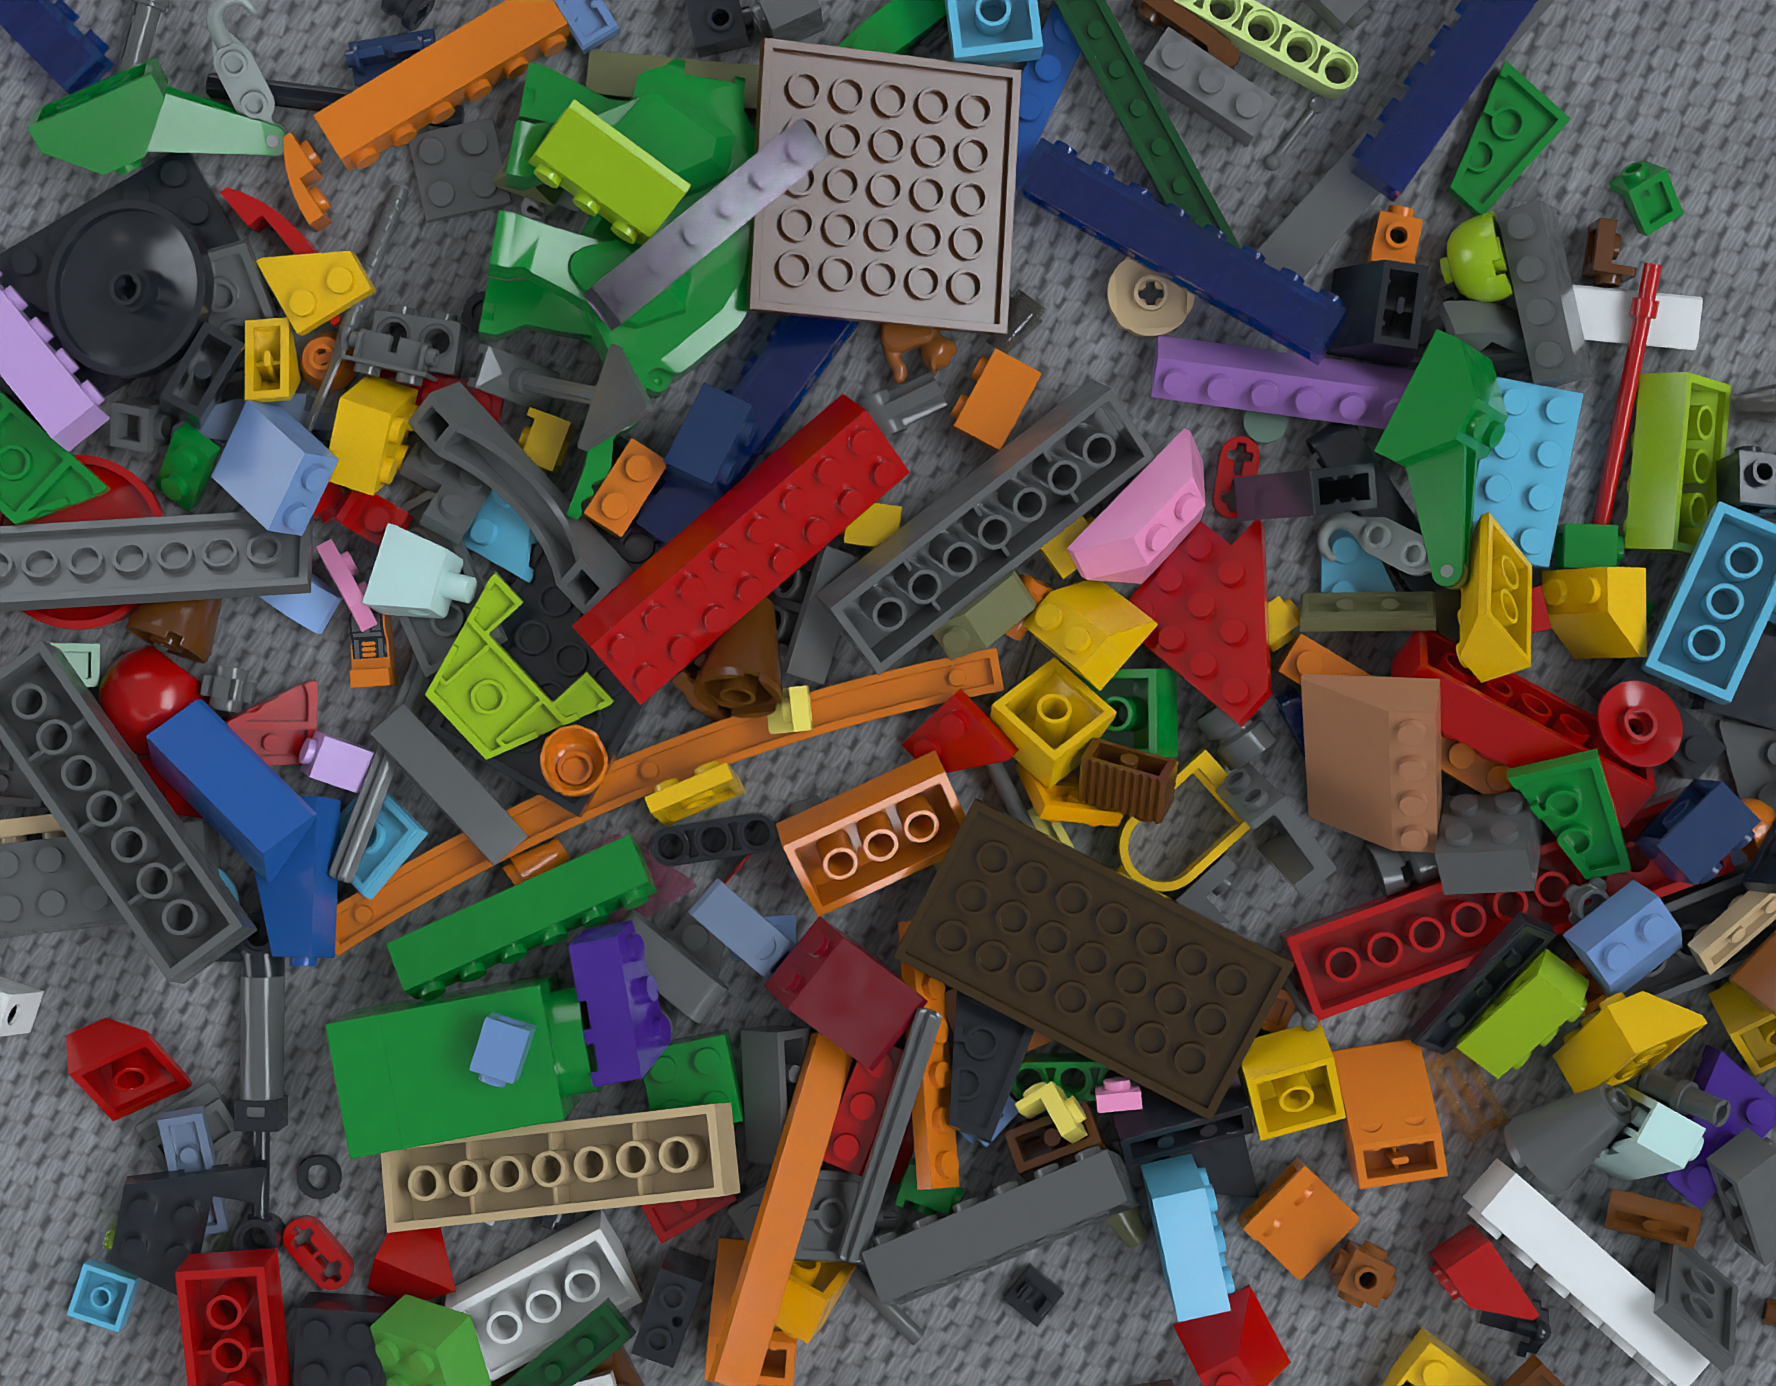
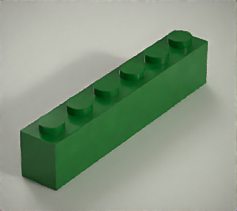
M629 834L395 939L386 945L403 991L416 1000H431L443 995L446 992L445 987L462 981L466 983L483 977L487 973V968L501 962L502 964H511L527 956V950L538 945L551 946L567 938V932L578 927L590 928L597 926L608 919L607 914L623 907L625 910L637 908L645 904L649 900L648 896L658 892L640 846Z

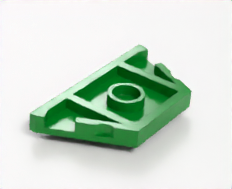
M0 390V511L16 525H24L106 494L111 489L70 451L68 452L55 442L41 425Z

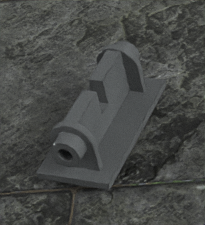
M362 328L359 332L352 331L349 338V348L354 349L353 356L341 354L342 359L354 364L353 371L360 374L379 378L381 370L397 373L395 381L422 387L423 380L437 382L438 378L428 374L429 366L435 367L439 359V350L433 349L431 343H423L400 337L397 352L392 353L390 351L393 336Z

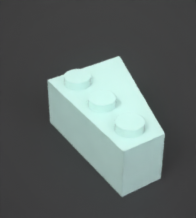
M1622 1083L1617 1087L1622 1089L1631 1101V1121L1591 1165L1622 1182L1681 1170L1685 1168L1688 1161L1694 1160L1700 1153L1704 1143L1702 1135L1706 1128Z

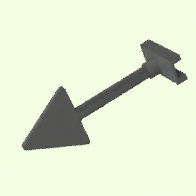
M480 344L478 352L484 355L476 378L469 377L467 383L469 387L527 409L531 407L548 413L553 397L590 405L578 442V448L584 451H588L649 415L654 409V405L622 347L611 344L596 386L559 379L561 373L485 344Z

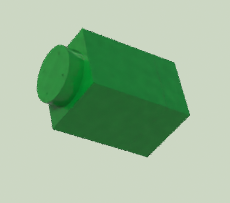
M558 972L445 992L435 999L426 1001L412 998L357 1008L325 1024L350 1159L564 1120L581 1101V1094L598 1092L603 1087V1085L597 1087L592 1085L591 1073L598 1072L594 1043L585 1045L583 1030L591 1029L587 1002H578L576 987L561 989ZM492 1012L536 1025L521 1076L514 1084L506 1082L505 1087L486 1084L479 1080L480 1073L469 1070L485 1018Z

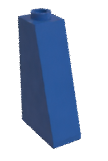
M300 796L318 816L273 881L266 882L255 870L254 872L272 956L290 957V966H317V958H335L338 880L329 876L328 871L339 845L341 800L320 796Z

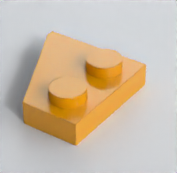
M1017 761L1016 771L1039 819H1045L1049 822L1084 823L1089 826H1119L1124 815L1120 811L1113 812L1112 809L1100 810L1092 804L1088 805L1086 801L1079 802L1077 798L1080 776L1071 771L1048 789Z

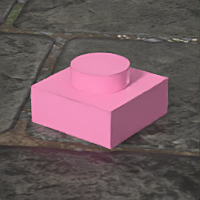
M1127 1077L1108 1078L1103 1081L1104 1085L1095 1086L1098 1113L1143 1109L1140 1086L1137 1082L1130 1083V1079Z

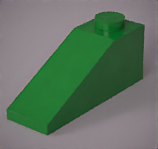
M892 0L867 18L837 47L907 55L947 18L945 0Z

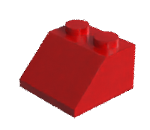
M1472 1224L1428 1252L1435 1262L1429 1270L1453 1301L1460 1297L1472 1309L1534 1320L1540 1316L1490 1240Z

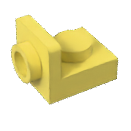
M809 686L783 688L781 705L778 703L776 711L771 715H767L768 728L771 734L813 730Z

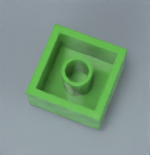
M405 1294L370 1326L376 1345L375 1351L381 1360L387 1379V1386L492 1385L473 1321L469 1314Z

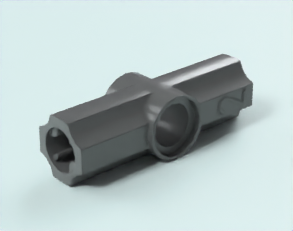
M932 372L923 374L910 382L908 381L891 391L885 389L857 402V404L867 410L885 437L891 434L894 437L907 429L906 426L947 407V403Z

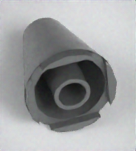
M1601 1084L1522 1111L1510 1118L1511 1122L1504 1127L1506 1146L1518 1168L1521 1169L1527 1166L1536 1176L1530 1180L1535 1187L1547 1194L1559 1195L1574 1184L1631 1121V1101L1622 1089L1609 1084Z

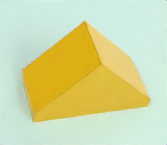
M288 317L245 320V401L250 400L264 403L292 400L301 377L292 324Z

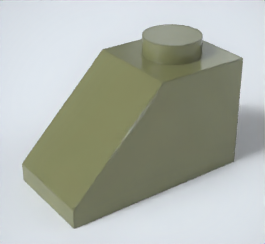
M1013 570L948 619L945 624L933 632V635L950 660L988 648L1034 610L1037 603L1015 570Z

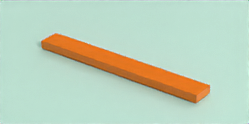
M821 1033L811 1034L708 1381L721 1386H757L853 1059L852 1056Z

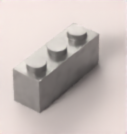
M1169 26L1142 66L1152 84L1246 147L1249 146L1278 102L1276 98Z

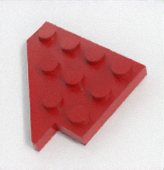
M1254 520L1240 537L1230 545L1202 521H1199L1128 601L1158 624L1142 642V645L1242 728L1272 695L1265 527L1260 520Z

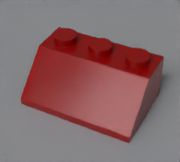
M897 1041L873 1071L856 1060L839 1103L823 1161L863 1176L905 1044ZM912 1112L889 1182L900 1184L909 1158H911L914 1151Z

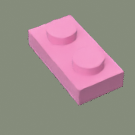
M332 539L316 546L329 575L361 632L377 625L370 607L362 603L368 585L365 581L359 584L355 582L353 577L360 573L349 552L346 551L340 554Z

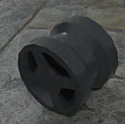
M382 0L381 10L389 16L396 15L401 19V25L411 32L416 30L434 7L435 0Z

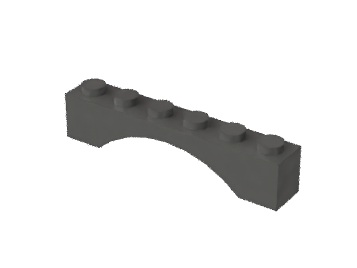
M461 382L431 392L407 423L436 455L457 464L479 478L497 492L519 514L542 546L551 565L556 585L583 614H586L635 572L583 515L578 520L566 516L571 503L568 498Z

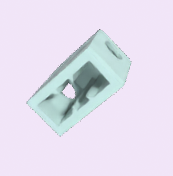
M388 523L362 603L385 615L442 619L447 616L452 600L464 603L472 602L477 591V580L474 577L460 574L463 567V559L450 550Z

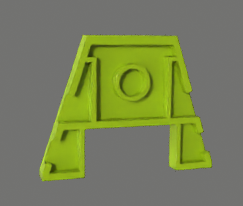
M497 572L490 577L425 693L427 698L486 760L531 741L553 729L572 723L594 711L606 708L614 702L611 695L588 671L581 675L555 700H551L491 636L490 632L524 602Z

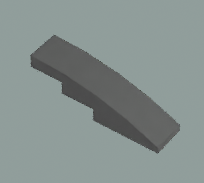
M401 704L369 733L420 791L433 801L460 832L465 834L492 865H497L528 836L472 774L404 704Z

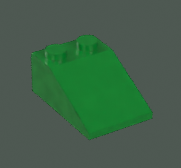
M1119 669L1103 689L1099 691L1077 672L1071 670L1075 676L1117 712L1116 717L1099 739L1162 757H1178L1176 672L1172 669Z

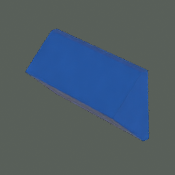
M202 699L196 700L146 736L152 766L266 882H271L318 814Z

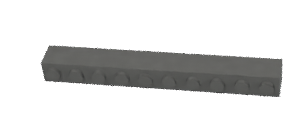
M1472 0L1467 6L1472 14L1463 24L1455 19L1437 39L1443 46L1433 57L1425 52L1408 71L1414 78L1404 89L1396 84L1379 103L1384 111L1373 122L1367 116L1349 137L1355 143L1348 151L1343 154L1337 149L1320 169L1326 175L1314 187L1308 181L1294 196L1291 202L1296 208L1285 219L1278 214L1261 234L1267 240L1261 247L1255 251L1249 246L1232 266L1238 272L1234 275L1231 282L1269 316L1555 0Z

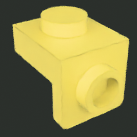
M1052 1081L1048 1084L1040 1082L1031 1086L1022 1094L1024 1098L1015 1103L1018 1112L1028 1119L1047 1109L1061 1136L1072 1144L1088 1135L1081 1123L1087 1118L1080 1104L1074 1096L1067 1098L1063 1089Z

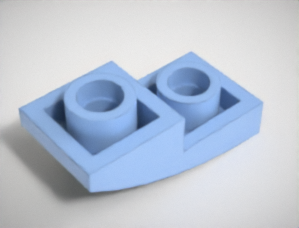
M311 574V593L259 596L292 620L317 634L323 633L342 599L339 594L315 574Z

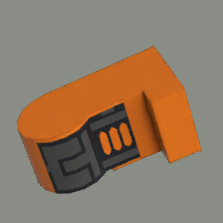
M370 608L377 625L361 632L350 612L349 626L352 644H350L352 670H350L351 688L398 686L391 615L381 614Z

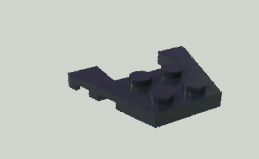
M251 1160L250 1165L229 1167V1163L213 1165L210 1170L186 1173L185 1169L127 1176L109 1263L177 1295L175 1272L190 1254L201 1253L212 1198L221 1197L259 1204L268 1160Z

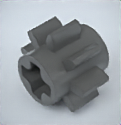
M216 665L214 676L203 674L200 695L210 696L208 706L212 709L240 713L242 712L243 702L254 703L257 683L247 682L249 670Z

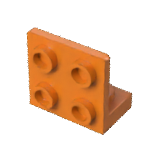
M1298 1157L1259 1195V1198H1256L1236 1218L1242 1229L1254 1241L1258 1240L1298 1280H1302L1359 1222V1217Z

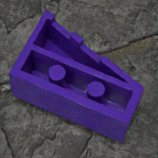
M1707 1044L1702 1053V1061L1693 1082L1698 1085L1700 1090L1729 1101L1731 1105L1729 1117L1722 1126L1716 1127L1710 1122L1689 1113L1684 1115V1117L1706 1128L1702 1135L1704 1139L1702 1149L1694 1160L1687 1162L1684 1169L1658 1174L1682 1198L1699 1209L1717 1191L1706 1158L1746 1128H1749L1763 1139L1776 1124V1098L1725 1053Z

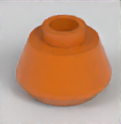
M322 332L316 334L304 344L300 352L299 366L305 380L317 389L320 388L330 364L338 333ZM348 347L345 355L353 356L354 349ZM342 359L329 391L342 389L353 380L357 373L353 371V363Z

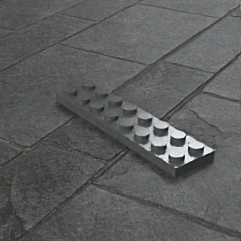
M249 512L0 526V612L311 593L313 517H311L303 536L268 531Z

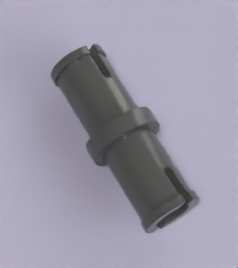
M1653 1068L1647 1069L1639 1081L1640 1093L1670 1105L1673 1111L1683 1116L1689 1113L1710 1122L1716 1127L1722 1126L1729 1117L1731 1110L1730 1102L1700 1090L1695 1082L1687 1079L1679 1081Z

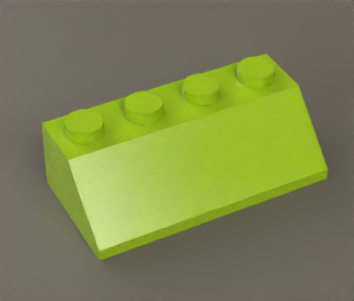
M1690 372L1640 373L1639 387L1635 397V406L1637 408L1635 430L1631 436L1632 467L1631 474L1627 480V492L1629 495L1628 512L1623 524L1625 549L1644 553L1690 557L1711 509L1717 504L1716 461L1724 458L1726 452L1731 385Z

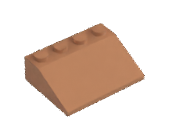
M1302 674L1301 690L1308 817L1392 851L1435 853L1442 816L1440 679Z

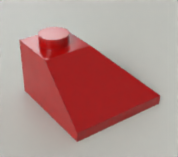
M103 1018L65 1035L68 1074L113 1122L192 1086L189 1076L146 1030L109 1018Z
M1250 1284L1228 1295L1231 1311L1173 1324L1203 1386H1268L1291 1363Z

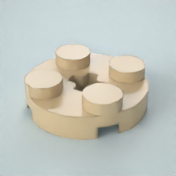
M1160 249L1139 250L1126 257L1111 275L1107 286V305L1117 325L1124 331H1128L1134 336L1141 338H1158L1159 335L1166 336L1180 327L1191 311L1195 300L1194 280L1186 267L1184 268L1182 263L1169 252ZM1148 282L1154 283L1155 290H1162L1163 293L1162 298L1155 300V305H1147L1146 300L1139 298L1138 291H1143Z

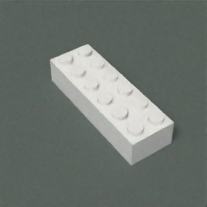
M1495 1159L1463 1196L1472 1205L1467 1214L1495 1239L1504 1234L1505 1236L1500 1242L1527 1267L1532 1269L1538 1263L1533 1271L1564 1299L1571 1292L1566 1300L1663 1386H1668L1671 1381L1677 1386H1690L1708 1366L1710 1361L1653 1313L1655 1294L1499 1159Z

